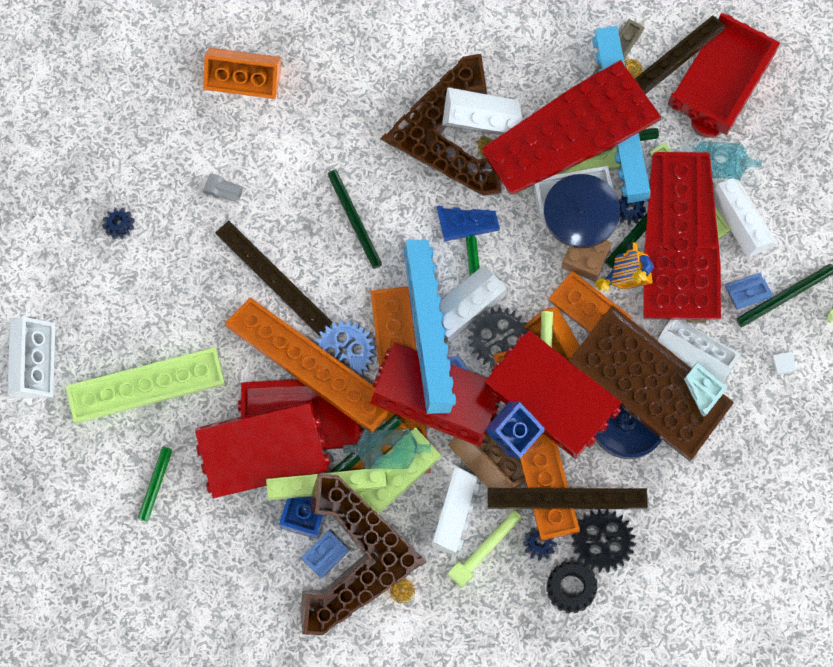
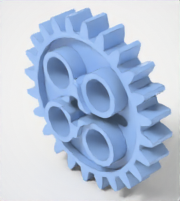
M340 320L339 326L332 322V329L325 326L327 332H319L322 339H315L319 342L317 346L326 352L329 349H335L336 352L333 357L335 359L339 358L338 361L341 363L349 360V369L363 377V370L369 372L367 364L373 365L374 363L370 361V358L376 357L375 354L371 353L376 347L370 346L374 340L367 339L370 333L365 332L363 334L365 328L362 326L358 329L357 322L351 326L350 320L347 321L346 325ZM347 334V340L340 343L339 336ZM357 345L362 346L360 354H354L353 352L354 347ZM342 348L348 351L347 355L342 354Z

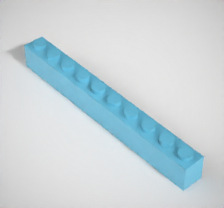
M617 26L595 29V37H592L593 47L597 48L598 53H595L596 63L601 66L598 72L619 60L625 65ZM639 133L616 145L617 152H614L616 163H620V169H618L619 180H623L624 186H621L622 196L626 197L627 203L645 201L650 198V187Z
M406 240L403 252L427 414L450 413L452 406L456 403V397L454 393L452 394L453 378L449 376L450 360H447L446 357L448 345L444 343L445 327H442L441 324L443 312L442 310L439 311L440 295L436 292L438 280L434 278L433 248L429 246V240Z

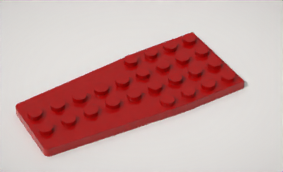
M619 60L573 86L484 146L482 149L483 155L509 194H515L613 148L660 121L661 115L623 62Z
M654 152L652 155L650 198L648 200L644 253L649 256L654 268L651 271L652 284L643 285V319L721 320V261L710 154L707 152Z

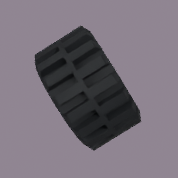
M570 560L567 563L564 561L561 565H557L551 571L547 581L546 591L548 592V598L552 601L551 604L557 606L558 610L566 611L565 613L569 614L570 612L575 614L581 610L584 611L590 606L598 589V582L594 577L595 573L589 570L590 567L588 565L584 566L582 565L583 562L580 561L578 563L574 562V560ZM574 576L582 581L584 590L579 597L570 598L562 593L560 583L565 577Z

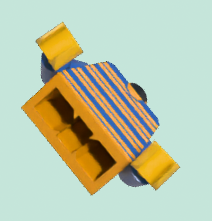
M627 243L626 253L615 257V263L610 274L605 279L597 280L595 285L599 291H602V289L608 291L610 289L609 285L620 289H630L652 284L651 271L654 265L647 254L638 251L637 243Z

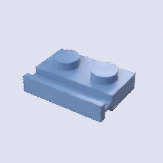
M761 272L725 285V289L728 291L736 310L772 298V292L765 279H763Z
M329 530L301 559L322 579L349 552V549Z

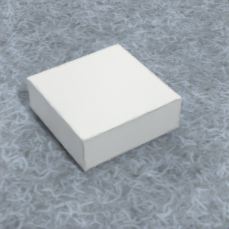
M792 352L773 355L772 358L777 375L797 370Z

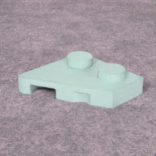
M698 363L694 365L684 378L703 416L708 414L727 389L724 384Z

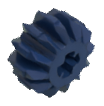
M621 195V199H618L620 203V222L624 223L627 220L628 226L631 225V221L637 224L638 219H642L644 217L643 213L646 212V207L643 206L645 202L627 203L626 197Z
M115 207L113 213L107 211L109 217H103L105 223L102 225L103 229L106 230V234L108 236L112 235L113 239H116L119 235L122 240L124 239L123 234L130 236L129 230H134V225L132 224L135 223L134 218L131 217V212H125L124 208H121L118 212Z
M532 528L530 530L532 535H525V538L529 541H523V546H529L525 549V553L532 551L530 558L533 559L535 555H538V561H541L542 555H544L545 559H549L548 552L550 554L555 553L552 547H556L557 542L549 539L544 541L543 548L536 546L537 540L542 541L540 540L539 532L536 533L535 529Z

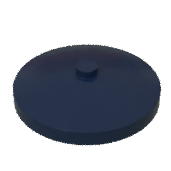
M574 174L559 180L549 190L544 202V220L550 233L561 243L574 248H590L603 243L613 234L620 218V203L615 191L604 180L588 174Z
M620 406L621 412L615 419L611 417L607 422L609 426L603 433L599 432L595 436L596 442L604 451L621 459H638L648 455L657 448L662 439Z

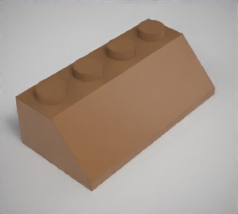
M487 432L480 447L456 437L448 444L453 452L463 460L466 466L488 488H519L525 483L520 461L517 458L509 457Z

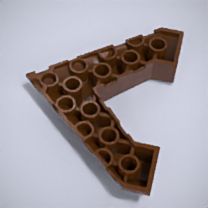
M482 54L463 56L458 61V64L410 108V111L406 115L404 114L380 140L482 196L502 193L500 179L487 159H476L470 156L461 147L447 140L441 134L447 127L442 125L447 88L487 95Z
M317 475L312 490L310 511L314 514L332 515L364 555L322 592L302 590L300 609L302 634L324 635L336 624L343 622L353 612L370 603L387 591L390 586L398 583L411 574L410 572L427 562L351 489L339 475Z

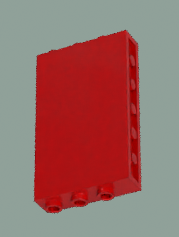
M721 12L718 20L725 24L726 29L700 50L678 88L671 94L668 105L676 111L687 114L691 119L704 123L706 127L728 135L775 56L780 42L767 36L764 32L757 31L748 24L734 19L731 15Z
M529 330L526 334L522 333L516 341L517 345L513 349L510 347L504 354L505 359L501 363L497 362L491 370L492 374L484 382V388L506 405L509 401L521 402L545 428L542 434L576 460L586 447L591 448L597 440L595 436L607 429L609 426L607 422L611 417L615 419L621 412V401Z
M395 342L391 349L387 348L383 358L387 361L386 363H381L378 371L381 376L376 375L373 387H375V391L370 404L480 447L486 435L485 429L492 422L491 417L495 418L499 407L495 405L501 401L484 388V382L487 378L450 364L449 376L453 378V388L451 389L452 394H455L456 403L452 406L450 413L427 414L418 351Z
M299 380L241 382V400H238V412H241V417L311 400L315 416H319L321 427L319 432L320 435H324L326 446L323 447L324 449L357 448L360 445V440H364L363 428L360 429L358 423Z
M308 400L197 427L195 430L198 441L196 450L198 456H202L203 463L201 464L203 475H207L208 482H206L208 493L212 494V498L267 486L266 479L327 472L328 465H331L328 453L325 454L323 447L326 446L324 435H320L319 428L321 423L319 416H315L312 401Z

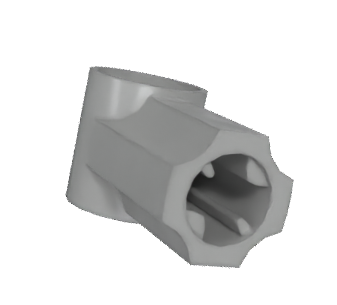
M210 174L203 193L208 196L209 194L215 196L214 198L222 197L238 203L242 195L243 186L225 181L224 178L216 174Z

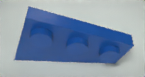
M436 206L444 242L500 231L496 211L472 209L470 211L460 210L457 207L447 209L443 208V206Z

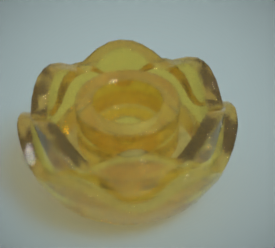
M626 59L624 61L626 68L634 79L642 73L643 67L638 60Z
M482 136L477 141L479 147L478 154L482 156V159L485 158L482 150L483 147L493 141L487 136Z
M402 579L398 583L395 582L390 588V595L397 603H408L415 594V587L408 579Z

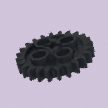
M498 307L497 312L491 308L490 314L484 310L483 318L477 315L479 322L473 321L472 324L475 326V329H469L474 334L468 336V339L473 340L469 347H475L472 354H479L476 359L477 361L483 358V365L490 362V368H492L495 362L493 355L490 353L491 347L498 346L501 352H505L510 348L507 344L509 337L512 336L518 339L522 333L526 334L529 329L523 328L527 324L526 322L520 323L522 316L514 317L516 311L508 314V308L502 312L501 307ZM500 320L508 322L506 330L498 328L497 323ZM484 329L490 330L491 338L483 339L480 335L481 331ZM514 329L513 333L503 337L502 343L496 341L490 346L484 347V344L496 338L495 334L502 335Z
M598 509L596 515L591 510L590 517L584 514V522L578 520L580 532L571 536L572 539L576 540L571 546L577 547L573 553L580 554L578 561L584 559V566L590 564L591 571L597 567L598 573H601L602 568H605L606 572L609 573L610 567L617 571V564L623 568V560L627 562L630 560L627 554L633 555L634 553L630 547L636 546V543L631 542L636 537V535H630L633 527H626L629 520L622 522L623 515L617 518L616 511L610 515L608 509H606L604 514ZM614 526L617 529V533L609 534L606 528ZM589 528H594L597 531L595 537L587 534ZM601 537L609 540L606 542V545H603L602 542L586 544V541H599ZM617 537H620V538H621L620 541L610 540V539H614V538H617ZM616 545L619 547L620 552L613 554L609 547ZM593 547L598 548L600 555H591L590 549Z

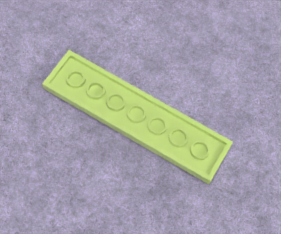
M214 347L67 385L66 389L73 421L77 424L223 386L225 381L217 349Z

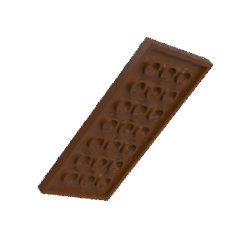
M613 305L569 359L571 364L579 368L620 400V406L689 462L694 458L734 403L726 395L722 394L708 414L703 416L684 380L692 368Z

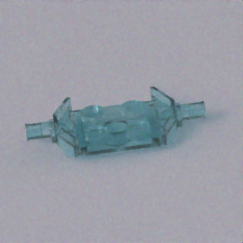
M700 141L694 152H707L710 154L712 178H734L740 181L747 168H761L762 160H752L748 156L746 148L742 143ZM722 155L726 161L719 163L716 160V156Z
M365 428L357 444L343 445V453H355L358 455L365 469H409L419 452L431 453V444L417 443L409 428L407 430H375L373 433H370ZM384 446H391L393 452L390 455L383 454L381 450Z

